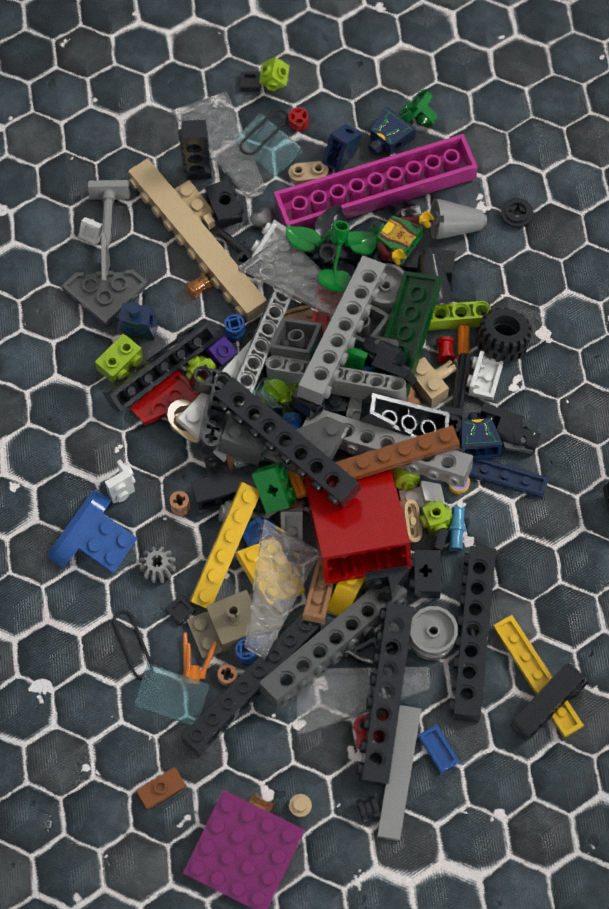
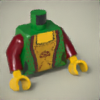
M426 211L416 217L392 216L386 224L376 219L372 224L371 230L378 234L376 244L382 259L395 262L396 265L401 266L422 238L423 227L421 226L424 225L426 228L431 226L429 220L434 219L431 213Z

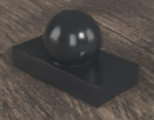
M407 200L387 205L388 212L395 214L396 217H415L416 214L421 213L419 205Z

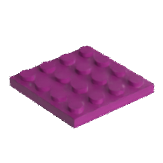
M223 790L183 874L252 909H268L306 830Z

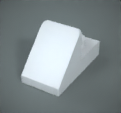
M420 481V487L410 491H399L401 502L413 499L417 502L419 510H422V507L431 501L439 502L442 500L445 505L441 484Z

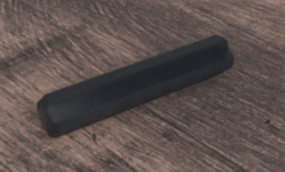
M460 353L458 357L452 407L463 409L470 354Z

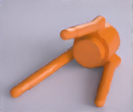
M183 633L184 669L182 682L200 684V679H205L207 668L217 646V641L213 642L203 668L199 671L200 666L191 665V644L187 641V633Z

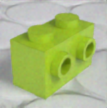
M123 333L95 361L97 371L115 384L126 376L133 367H137L143 359L142 348Z

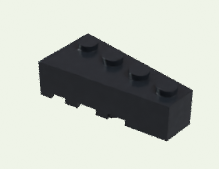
M374 393L362 400L360 420L365 423L411 437H417L448 427L450 417L449 412Z

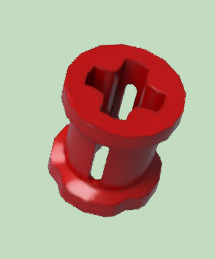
M448 336L437 338L435 342L438 346V362L454 361L455 355L452 348L454 339Z

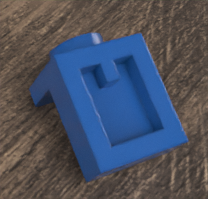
M258 516L247 524L242 536L250 547L263 542L269 537L275 538L278 534L275 531L276 526L270 518Z

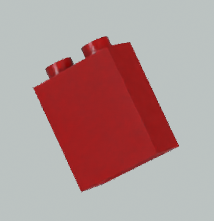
M391 469L356 480L359 482L361 490L344 508L339 504L337 506L333 505L326 498L328 495L325 492H318L310 484L312 481L305 478L307 505L325 584L364 578L365 572L406 565L411 569L410 540ZM331 481L328 486L335 487V481Z

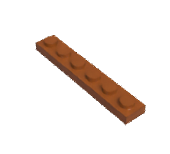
M452 425L335 463L355 480L459 448L460 443ZM334 480V481H335V484H336V486H337L338 483H339V481Z

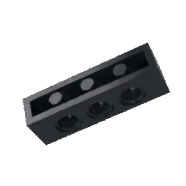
M206 119L182 121V129H178L183 173H187L188 180L212 179Z

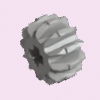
M153 546L151 553L145 551V557L140 558L142 565L139 567L141 572H145L144 578L148 579L151 577L153 583L156 582L157 578L163 583L165 576L171 579L172 575L170 572L176 571V567L173 565L176 563V559L171 557V551L164 552V547L162 546L159 548V551H156V548Z

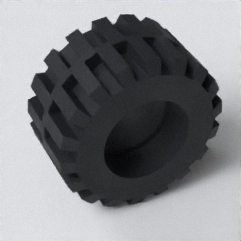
M504 307V309L496 308L495 311L489 310L488 314L485 313L481 319L476 338L478 349L484 351V355L486 354L487 358H493L496 362L501 360L504 363H508L509 361H517V358L521 359L527 351L532 334L530 321L528 318H524L525 315L517 313V310L514 309L509 310V308Z

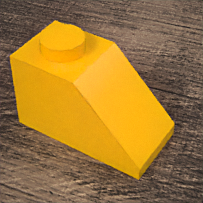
M365 577L338 582L327 611L339 616L356 602L365 587Z

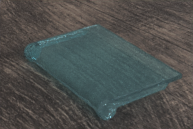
M260 113L233 141L239 146L241 141L265 116ZM267 119L243 143V150L253 152L277 126ZM279 129L257 153L250 156L276 177L304 149Z
M147 663L134 706L192 725L201 716L210 685Z

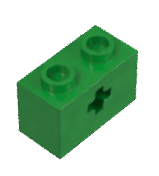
M282 461L260 467L252 474L266 514L290 508L296 502L294 488L289 483L288 471L283 467Z

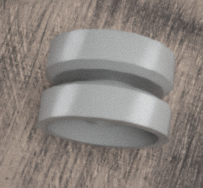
M384 263L386 264L384 272L387 273L386 280L383 285L378 287L380 291L376 301L372 300L370 304L390 315L404 271L399 266Z
M428 606L420 609L412 618L409 645L412 651L418 657L425 660H439L446 657L452 651L458 635V625L454 616L448 610L439 606Z

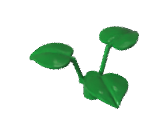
M342 220L335 221L333 228L328 229L327 234L322 239L319 233L313 229L293 227L287 224V239L297 250L312 252L315 246L320 247L329 236L331 242L337 245L333 270L324 269L318 275L320 285L332 292L344 293L351 280V276L346 271H337L341 245L345 243V246H350L354 253L361 255L373 253L377 245V233L349 232V224Z

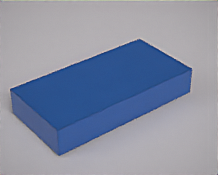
M437 724L418 734V739L440 774L460 764V760Z

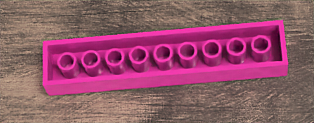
M464 134L276 191L274 192V204L282 225L285 227L288 224L293 227L315 229L318 217L331 207L341 205L346 218H352L387 207L391 203L410 200L476 179L478 166Z

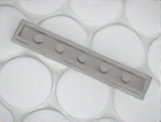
M400 705L390 779L389 784L385 788L378 838L400 841L421 714L420 708Z

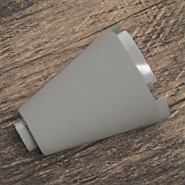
M434 199L431 204L430 213L434 219L432 220L433 223L430 222V234L433 239H443L481 231L487 224V216L482 210L442 199Z

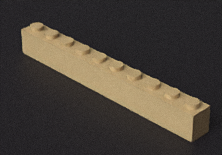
M147 158L128 171L130 186L140 192V197L144 203L151 205L154 215L157 218L161 217L165 228L175 234L178 244L180 246L184 245L189 257L199 263L198 266L202 273L210 276L213 286L216 289L220 288L227 303L234 305L237 315L244 317L249 322L263 313L267 305V299L152 162Z

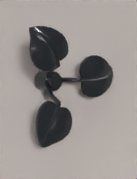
M341 205L327 209L318 217L315 223V231L319 233L321 238L327 234L328 229L333 228L335 221L342 220L348 223ZM330 236L325 240L326 244L319 248L317 254L304 260H300V253L296 249L284 247L275 253L267 268L271 274L281 280L294 281L299 279L304 273L301 264L316 258L324 263L330 262L333 270V258L336 255V249L329 242L331 240ZM342 262L337 267V271H346L351 278L356 270L347 262Z

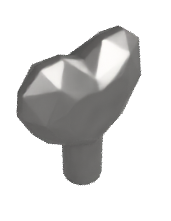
M268 206L261 207L259 212L253 213L250 216V221L262 228L267 223L271 224L275 220L273 210Z

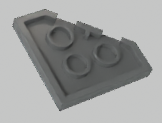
M125 270V272L108 271L106 281H102V271H96V273L92 274L76 272L62 285V290L107 326L121 312L122 303H131L149 284L135 270Z
M328 417L296 430L332 460L349 427L347 424ZM286 440L281 446L286 447L290 445L291 441ZM266 448L262 456L265 460L271 463L282 461L279 458V453L275 450L271 452ZM300 454L297 459L303 460L307 454ZM282 461L283 467L296 473V468L292 464L286 465ZM316 467L313 473H320L323 468Z

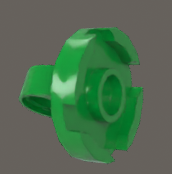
M423 89L416 94L417 98L413 101L409 100L405 104L399 115L406 121L415 118L422 126L431 128L438 117L428 106L433 95L428 89Z

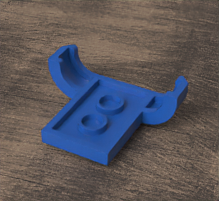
M99 490L90 491L88 497L60 537L47 551L48 558L60 568H63L76 551L79 550L113 574L138 538L103 514L111 501L108 496Z

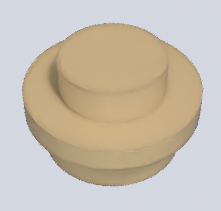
M297 794L291 798L289 809L293 815L304 817L311 811L312 803L308 796Z

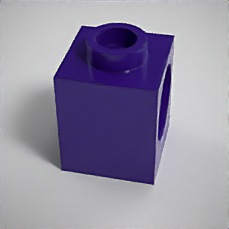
M225 336L220 337L203 351L214 362L216 367L223 365L237 353Z

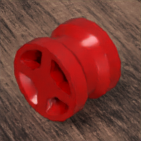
M297 107L289 113L290 128L296 132L304 131L309 126L308 112L304 108Z

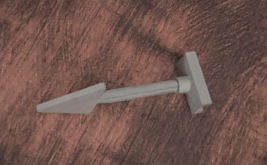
M128 180L88 181L90 200H102L104 203L103 230L101 232L102 281H106L110 267L108 247L111 241L112 206L115 199H130Z

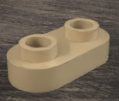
M321 161L296 163L289 168V179L294 184H302L328 176V166Z
M413 499L403 500L400 506L410 543L418 542L422 537L419 506Z

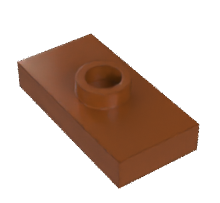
M174 767L136 789V792L148 811L187 787Z

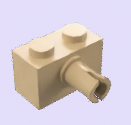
M425 357L418 362L415 372L417 380L413 387L429 408H434L448 398L449 387L443 379L457 371L454 364L451 365L453 363L451 360L436 370L433 369Z

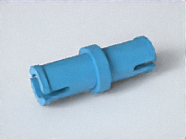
M454 506L451 508V525L448 528L450 532L449 550L462 551L463 533L466 531L464 526L465 508Z

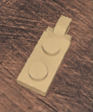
M190 180L174 189L208 230L215 227L212 208Z

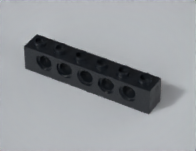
M200 320L103 392L104 396L114 410L121 412L219 339L218 335L208 321Z

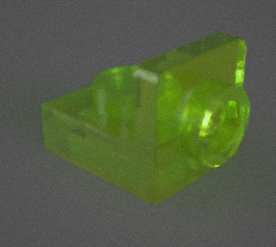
M271 379L266 381L263 388L280 403L292 401L291 393L298 388L299 383L289 384L286 388V384L283 381Z

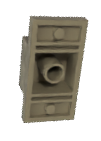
M247 590L206 606V612L187 619L203 661L206 660L214 641H217V646L212 657L235 648L241 639L256 640L284 628L276 606L266 609L257 592L248 594Z

